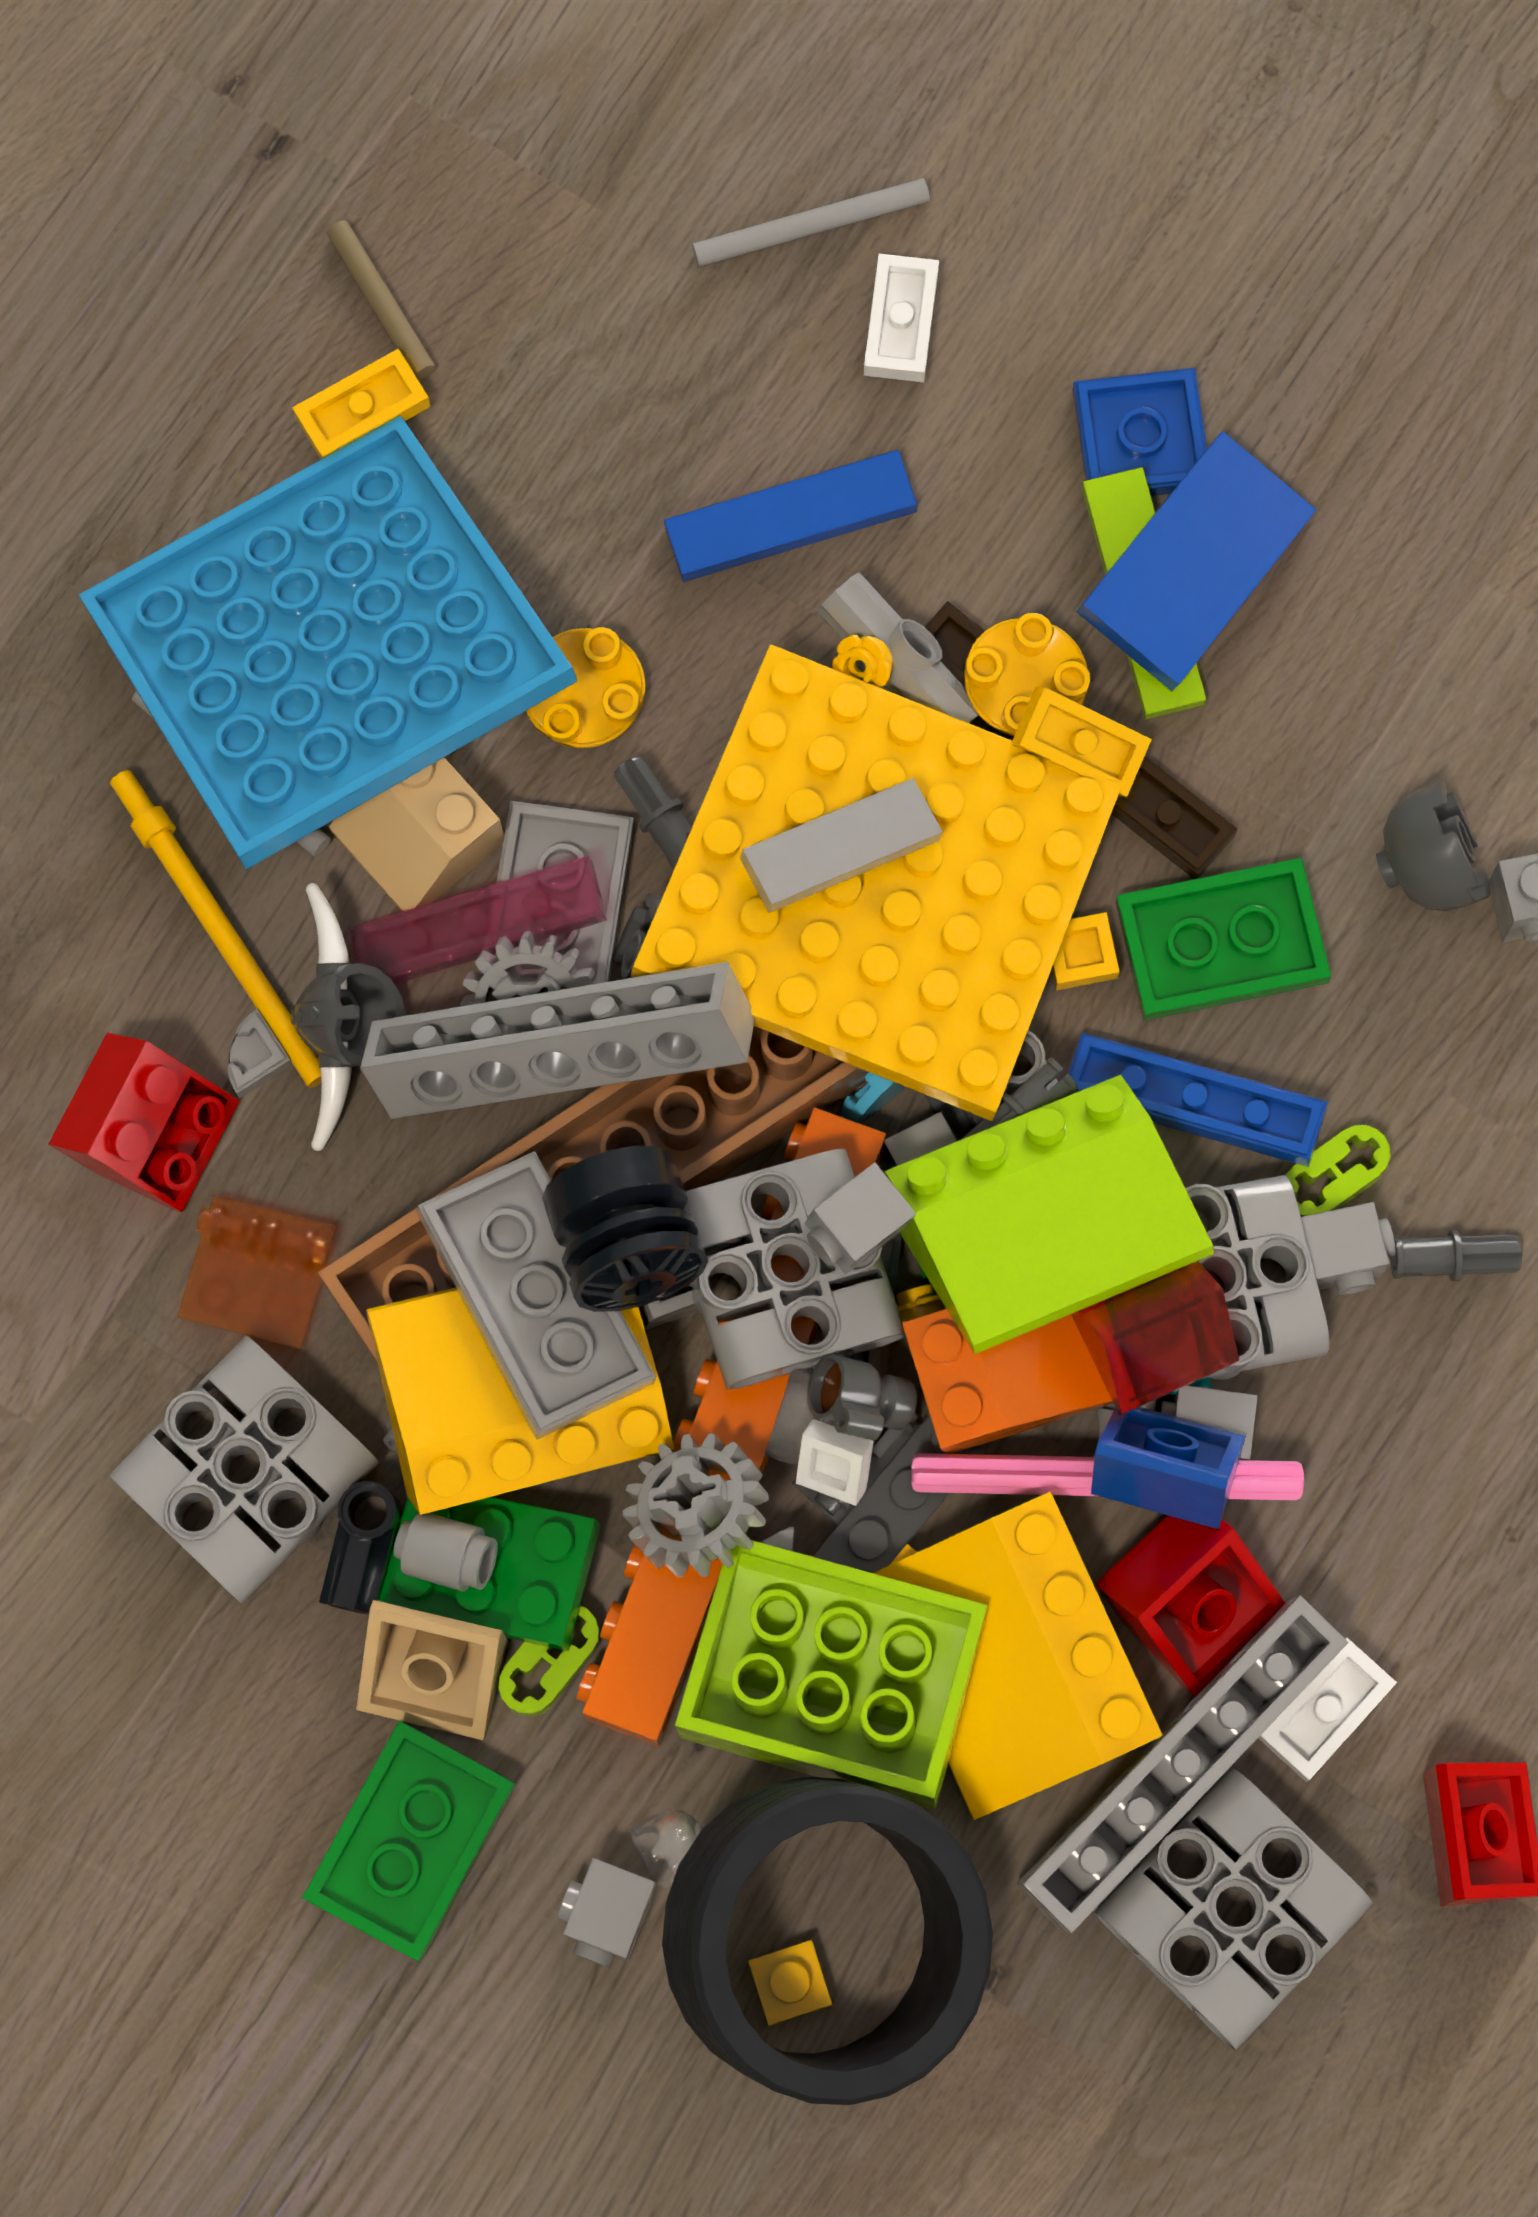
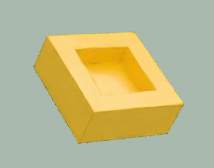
M1107 912L1070 919L1051 969L1056 991L1118 979L1119 967Z
M812 1940L748 1960L768 2026L833 2006Z

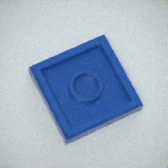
M1195 368L1073 382V397L1085 481L1143 467L1150 496L1171 494L1207 449Z

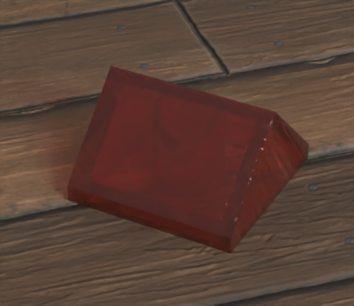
M1199 1261L1071 1314L1119 1416L1239 1361L1223 1288Z

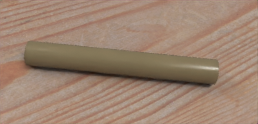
M346 220L333 224L328 229L327 235L394 346L400 350L418 380L429 377L435 371L436 366L351 226Z

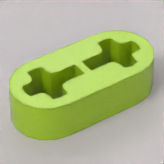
M1354 1125L1343 1130L1315 1150L1309 1167L1300 1164L1294 1165L1285 1176L1289 1179L1295 1195L1299 1189L1297 1180L1301 1178L1308 1185L1316 1183L1325 1175L1331 1180V1183L1324 1187L1319 1196V1201L1322 1205L1316 1207L1310 1200L1304 1201L1302 1204L1297 1202L1300 1217L1337 1210L1376 1183L1384 1174L1391 1157L1390 1145L1386 1137L1376 1128L1368 1125ZM1352 1142L1359 1149L1367 1145L1373 1148L1374 1154L1369 1161L1372 1169L1367 1170L1360 1163L1342 1174L1338 1166L1347 1159L1351 1151L1349 1143Z
M580 1605L577 1619L579 1618L585 1622L581 1632L587 1642L582 1648L579 1649L575 1645L570 1644L569 1651L563 1650L559 1657L554 1659L549 1655L553 1648L524 1642L504 1666L499 1676L498 1688L502 1700L511 1711L525 1717H535L544 1714L557 1702L594 1656L600 1645L601 1633L596 1618L587 1608ZM543 1661L549 1664L550 1668L540 1680V1685L545 1691L544 1696L539 1700L531 1696L526 1697L522 1702L515 1700L514 1697L518 1692V1687L513 1681L514 1676L518 1672L530 1676Z

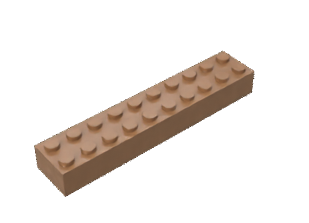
M754 1026L747 1063L601 1086L431 1199L534 1151L552 1181L559 1173L581 1160L609 1150L631 1146H657L671 1152L686 1192L712 1184L791 1132L797 1122L803 1124L809 1120L814 1107L824 1110L865 1083V1076L869 1072ZM417 1208L318 1272L326 1288L377 1364L366 1309L456 1287L417 1214Z

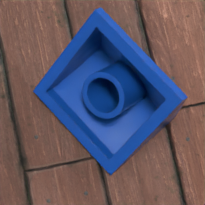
M1118 1401L1097 1443L1091 1494L1219 1529L1246 1436Z

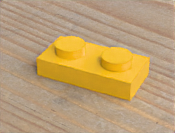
M396 349L297 404L292 409L296 420L320 459H323L401 415L403 420L406 421L430 408L431 405L425 390L400 350Z
M1035 687L1011 745L1081 776L1091 779L1104 777L1119 783L1122 787L1118 796L1127 797L1152 739L1046 687Z

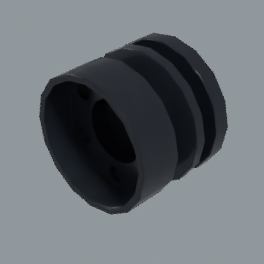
M631 1146L609 1150L581 1160L559 1173L546 1186L542 1200L554 1237L560 1246L566 1247L561 1260L564 1269L571 1278L569 1285L579 1307L593 1312H612L641 1307L666 1298L685 1288L703 1273L708 1263V1258L699 1236H697L699 1231L692 1214L684 1211L688 1198L671 1152L657 1146Z

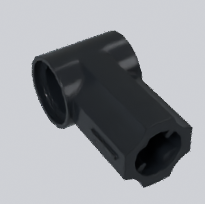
M361 1481L351 1485L342 1494L338 1503L339 1523L319 1603L369 1615L373 1600L379 1601L395 1536L397 1535L403 1513L400 1501L385 1486L374 1481ZM370 1497L384 1499L387 1506V1516L384 1522L373 1530L360 1529L355 1520V1512L358 1505Z

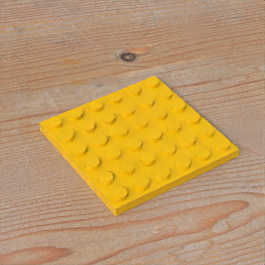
M770 644L633 965L631 977L729 962L751 1005V1014L755 1018L754 1026L992 1121L1001 1102L1122 785L1104 777L1091 779L1081 776L1012 746V741ZM914 778L943 831L938 842L768 913L740 860L742 849Z

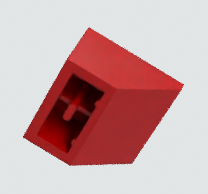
M107 1032L48 1145L106 1179L170 1209L183 1212L240 1100L150 1042Z

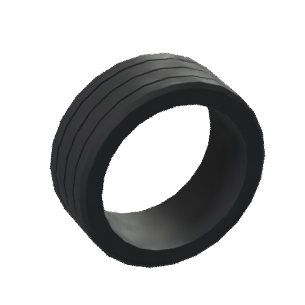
M801 1777L765 1785L732 1802L701 1830L680 1862L665 1904L662 1947L668 1983L685 2022L711 2053L743 2075L772 2091L810 2104L854 2105L888 2097L924 2078L955 2049L977 2014L990 1975L993 1929L987 1894L972 1859L945 1824L914 1802L873 1787L845 1779ZM837 1821L864 1822L888 1839L907 1863L919 1889L924 1916L922 1955L913 1982L896 2010L874 2031L845 2047L815 2054L783 2052L774 2049L762 2040L744 2018L731 1989L726 1961L728 1923L739 1891L756 1865L784 1840L814 1826Z

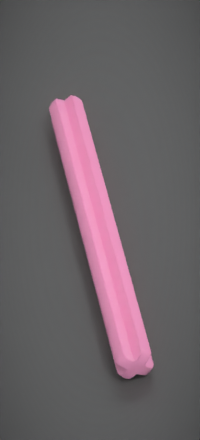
M918 1453L912 1459L911 1484L916 1492L1043 1495L1051 1491L1052 1495L1097 1496L1091 1494L1095 1457ZM1239 1460L1228 1499L1296 1501L1302 1497L1304 1490L1302 1464L1297 1461Z

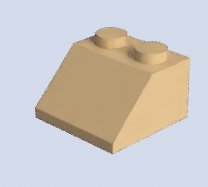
M445 757L334 819L329 826L331 833L409 921L498 849L504 841L499 817Z

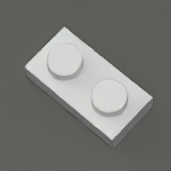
M888 254L878 255L864 361V376L924 382L939 260Z
M1348 1638L1346 1640L1349 1643L1258 1737L1260 1741L1306 1783L1397 1683Z

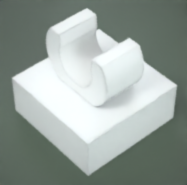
M812 1419L802 1433L796 1484L856 1506L867 1489L874 1441L838 1433L835 1430V1426Z

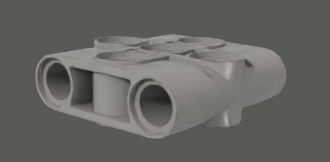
M834 1149L686 1191L688 1200L684 1211L692 1214L699 1231L697 1236H699L708 1258V1263L703 1273L693 1281V1302L697 1310L704 1317L727 1390L743 1388L815 1367L821 1358L828 1354L849 1357L888 1345L906 1336L880 1255L882 1247L845 1275L837 1263L832 1266L824 1263L815 1253L807 1239V1234L811 1231L805 1222L812 1210L855 1178L846 1149ZM759 1194L773 1196L782 1206L783 1217L777 1220L760 1218L755 1214L751 1206V1198ZM779 1255L793 1257L802 1268V1279L797 1282L780 1280L771 1269V1259ZM716 1273L731 1275L740 1285L741 1296L735 1300L728 1301L717 1298L709 1288L708 1278ZM873 1277L875 1278L874 1280H870V1281L863 1282V1281L868 1280V1279H870V1278H873ZM805 1316L816 1321L822 1330V1341L813 1345L801 1343L791 1331V1320L796 1317ZM729 1321V1322L724 1323V1324H722V1325H719V1324H718V1323H722V1322Z
M1285 1175L1221 1187L1195 1184L1185 1188L1195 1209L1201 1211L1209 1222L1207 1234L1213 1244L1214 1254L1149 1281L1162 1294L1163 1304L1160 1306L1145 1304L1138 1297L1135 1287L1110 1298L1128 1374L1133 1387L1137 1391L1208 1377L1214 1380H1227L1237 1376L1241 1371L1325 1356L1329 1351L1327 1320L1295 1193L1289 1179ZM1260 1259L1277 1261L1286 1273V1282L1275 1283L1270 1281L1260 1268ZM1210 1270L1215 1272L1223 1281L1224 1294L1218 1295L1207 1292L1198 1280V1271ZM1214 1332H1225L1232 1335L1239 1345V1357H1227L1221 1354L1213 1342Z
M246 1335L192 1391L181 1393L171 1401L166 1409L165 1418L108 1476L233 1597L243 1604L298 1546L305 1545L316 1537L321 1529L322 1521L338 1506L342 1494L351 1485L361 1482L377 1466L379 1461L273 1358ZM213 1387L245 1416L241 1422L233 1417L208 1393ZM292 1407L305 1411V1425L297 1434L285 1437L275 1433L274 1423L280 1412ZM201 1410L209 1411L213 1414V1427L206 1436L196 1440L184 1437L183 1425L189 1415ZM165 1436L197 1465L192 1472L160 1443ZM245 1454L259 1457V1472L254 1479L243 1484L229 1481V1466L234 1459ZM295 1466L329 1496L324 1502L291 1472ZM290 1498H298L305 1501L306 1514L300 1524L288 1529L275 1525V1510L281 1502ZM198 1501L212 1503L214 1510L213 1518L207 1527L195 1532L184 1529L182 1519L188 1506ZM248 1515L281 1546L275 1553L242 1522Z
M1230 1768L1094 1911V1914L1217 2037L1231 2049L1237 2051L1372 1907L1373 1902L1346 1872L1249 1779L1236 1769ZM1195 1819L1236 1861L1234 1862L1191 1822ZM1178 1843H1186L1198 1850L1202 1859V1869L1197 1877L1183 1879L1172 1873L1167 1863V1854L1171 1846ZM1268 1843H1284L1291 1848L1296 1858V1868L1291 1877L1277 1878L1267 1872L1263 1866L1262 1853ZM1148 1870L1188 1912L1185 1913L1143 1873ZM1234 1890L1245 1895L1250 1903L1251 1914L1244 1926H1228L1219 1918L1216 1902L1221 1892ZM1282 1904L1315 1937H1317L1321 1942H1323V1944L1319 1946L1308 1935V1933L1280 1907V1905ZM1183 1938L1192 1939L1199 1943L1204 1950L1205 1965L1198 1975H1182L1171 1964L1170 1950L1176 1940ZM1273 1938H1286L1297 1947L1300 1961L1294 1973L1290 1975L1278 1974L1267 1964L1265 1957L1266 1947ZM1233 1955L1275 1993L1273 1998L1231 1958Z

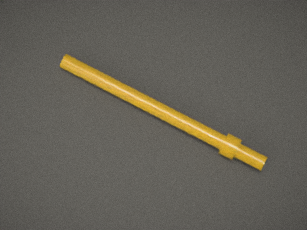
M131 770L120 772L111 779L110 785L133 818L130 826L144 848L153 849L307 1087L313 1088L321 1084V1070L318 1068L317 1054L298 1035L294 1025H292L291 1014L174 837L175 825L162 806L153 805Z

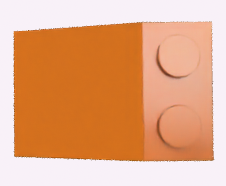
M1105 1300L977 1354H974L947 1309L902 1322L939 1446L946 1454L963 1451L1135 1397Z

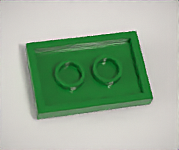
M1302 858L1120 894L1116 897L1115 904L1143 1021L1329 984L1331 979Z
M408 1497L406 1498L398 1531L406 1520L413 1521L414 1517L418 1514V1511ZM493 1497L430 1512L481 1527L484 1530L485 1536L497 1540L496 1563L488 1583L481 1590L469 1587L465 1592L404 1575L401 1571V1560L396 1559L394 1556L393 1546L379 1598L380 1602L502 1630L506 1638L569 1651L601 1524L595 1518Z
M399 1720L304 1892L302 1899L421 1963L517 1785Z

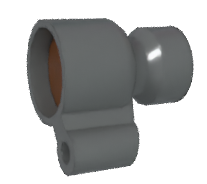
M828 1354L821 1358L811 1374L807 1390V1402L813 1416L835 1422V1430L838 1433L875 1441L880 1436L883 1427L902 1430L909 1424L916 1409L917 1391L914 1383L909 1379L887 1374L879 1377L877 1370L869 1363Z

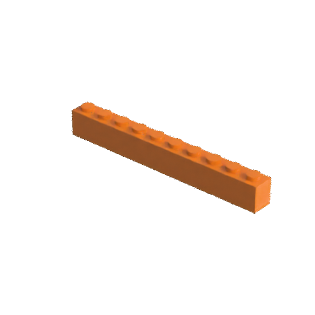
M814 1107L807 1125L800 1122L795 1124L784 1158L793 1161L834 1149H846L854 1176L856 1177L874 1162L878 1166L880 1165L887 1133ZM768 1195L762 1217L777 1220L783 1217L782 1206L777 1199ZM779 1255L771 1259V1269L780 1280L797 1282L802 1279V1268L793 1257ZM805 1316L796 1317L791 1320V1331L795 1338L801 1343L812 1345L819 1324ZM706 1358L693 1395L702 1397L701 1404L694 1421L685 1418L681 1421L673 1441L674 1449L672 1451L681 1450V1441L685 1434H690L699 1446L702 1447L707 1435L712 1433L725 1446L732 1441L735 1442L763 1474L801 1371L743 1388L727 1390L718 1361ZM709 1470L710 1476L719 1474L725 1481L731 1480L723 1472ZM667 1529L661 1530L663 1536L672 1540L682 1541L680 1534L672 1536ZM634 1544L624 1571V1577L632 1579V1584L624 1604L617 1601L612 1602L601 1630L600 1638L609 1641L601 1665L599 1666L591 1662L588 1664L578 1689L576 1700L586 1703L582 1712L585 1720L660 1747L703 1632L723 1564L718 1558L711 1561L709 1576L701 1577L690 1564L688 1570L681 1578L676 1577L666 1565L659 1569L656 1568Z

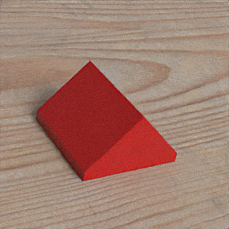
M1526 1762L1443 1763L1434 1765L1424 1772L1423 1779L1440 1906L1538 1897V1843Z

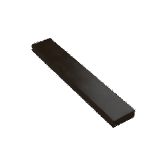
M947 601L927 623L925 628L935 637L942 649L943 657L940 661L965 687L964 667L972 645L985 630ZM1146 756L1141 763L1128 796H1118L1111 813L1193 879L1200 878L1236 836L1238 829Z

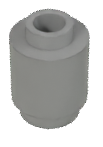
M418 1513L413 1521L406 1520L398 1531L394 1545V1556L396 1559L401 1560V1571L404 1575L462 1592L468 1590L469 1587L481 1590L486 1586L492 1575L498 1551L497 1540L485 1536L483 1528L432 1513L422 1515Z

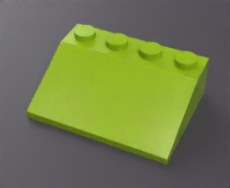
M1122 1075L1103 1081L885 1171L887 1178L916 1213L907 1228L900 1232L974 1354L1214 1254L1213 1244L1149 1114Z
M753 1540L751 1541L754 1546L750 1550L736 1545L730 1550L734 1565L727 1568L722 1564L677 1716L675 1727L680 1738L819 1778L845 1779L910 1800L919 1806L935 1810L953 1748L988 1605Z

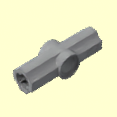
M860 572L851 576L821 604L822 606L818 612L842 639L851 635H858L859 637L872 636L880 639L887 645L892 655L893 666L887 684L881 689L971 725L980 717L970 702L965 687L940 661L943 657L942 649L935 637L916 621L902 619ZM862 661L860 663V670L864 671L866 666Z

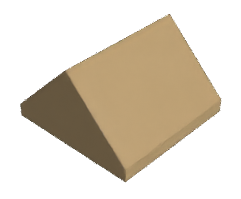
M373 1600L369 1611L356 1710L484 1740L509 1641L502 1630Z

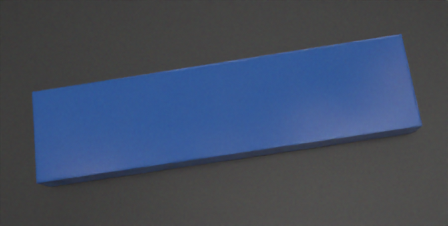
M895 450L664 519V527L682 582H686L916 513L917 502L899 450Z
M1085 1033L1081 1034L1068 1073L1078 1086V1090L1075 1093L1122 1075L1149 1114L1153 1123L1307 1167L1310 1165L1328 1102Z

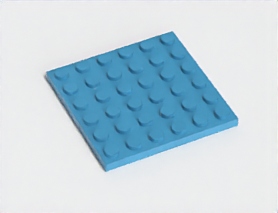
M401 415L79 594L89 615L245 870L577 682L573 667Z

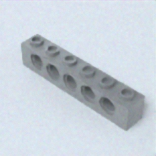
M729 962L372 1021L360 1069L389 1117L395 1119L747 1063L755 1018L751 1014V1005Z
M1301 1595L1287 1601L1161 1732L1163 1736L1155 1739L1015 1886L1062 1933H1072L1349 1642Z

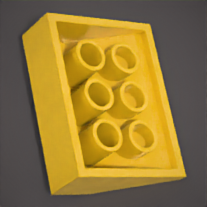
M456 1287L366 1309L406 1494L420 1515L659 1453L658 1446L663 1443L671 1450L674 1449L661 1383L638 1307L621 1310V1313L656 1376L654 1384L536 1440Z
M1051 1491L873 1573L988 1605L948 1762V1767L972 1820H976L1095 1768L1163 1736Z

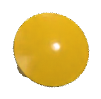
M1027 613L1020 618L1005 620L987 629L972 645L964 667L966 694L976 712L987 724L1000 732L1015 736L1035 687H1046L1082 705L1090 683V673L1087 669L1085 658L1076 642L1065 631L1051 624L1045 616L1038 613Z
M604 627L572 629L552 637L573 667L577 682L526 710L531 722L548 739L572 748L597 747L618 738L636 720L645 698V676L638 657L614 631Z

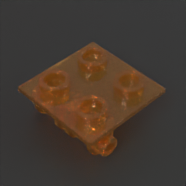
M213 1195L210 1208L203 1207L199 1215L197 1232L202 1233L177 1317L302 1349L322 1280L318 1272L326 1266L337 1227Z

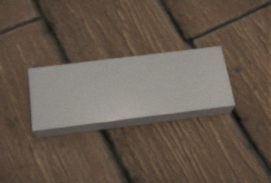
M914 778L742 849L740 860L768 913L938 842L943 831Z

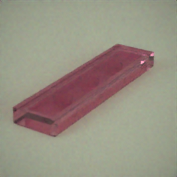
M586 856L350 928L357 963L377 967L389 976L394 984H398L474 961L482 950L494 955L496 954L495 945L499 938L506 936L515 948L519 947L520 939L525 931H531L534 941L537 942L549 938L551 934L557 936L607 921L594 864Z

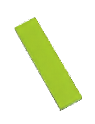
M1143 467L1083 481L1081 489L1105 575L1155 514ZM1127 655L1144 720L1205 705L1206 696L1197 663L1182 682L1171 692Z

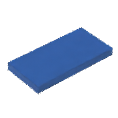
M1222 431L1076 612L1172 692L1182 682L1316 512V509Z

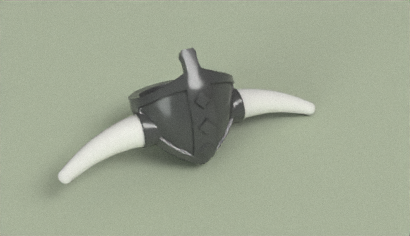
M309 883L306 886V893L312 907L318 935L319 959L318 964H316L317 977L304 989L294 1009H291V1022L305 1044L318 1054V1068L321 1070V1104L311 1147L315 1151H321L328 1142L341 1115L350 1084L352 1067L361 1066L372 1021L406 1016L402 995L389 976L374 966L363 963H349L347 947L335 913L319 886L315 883Z

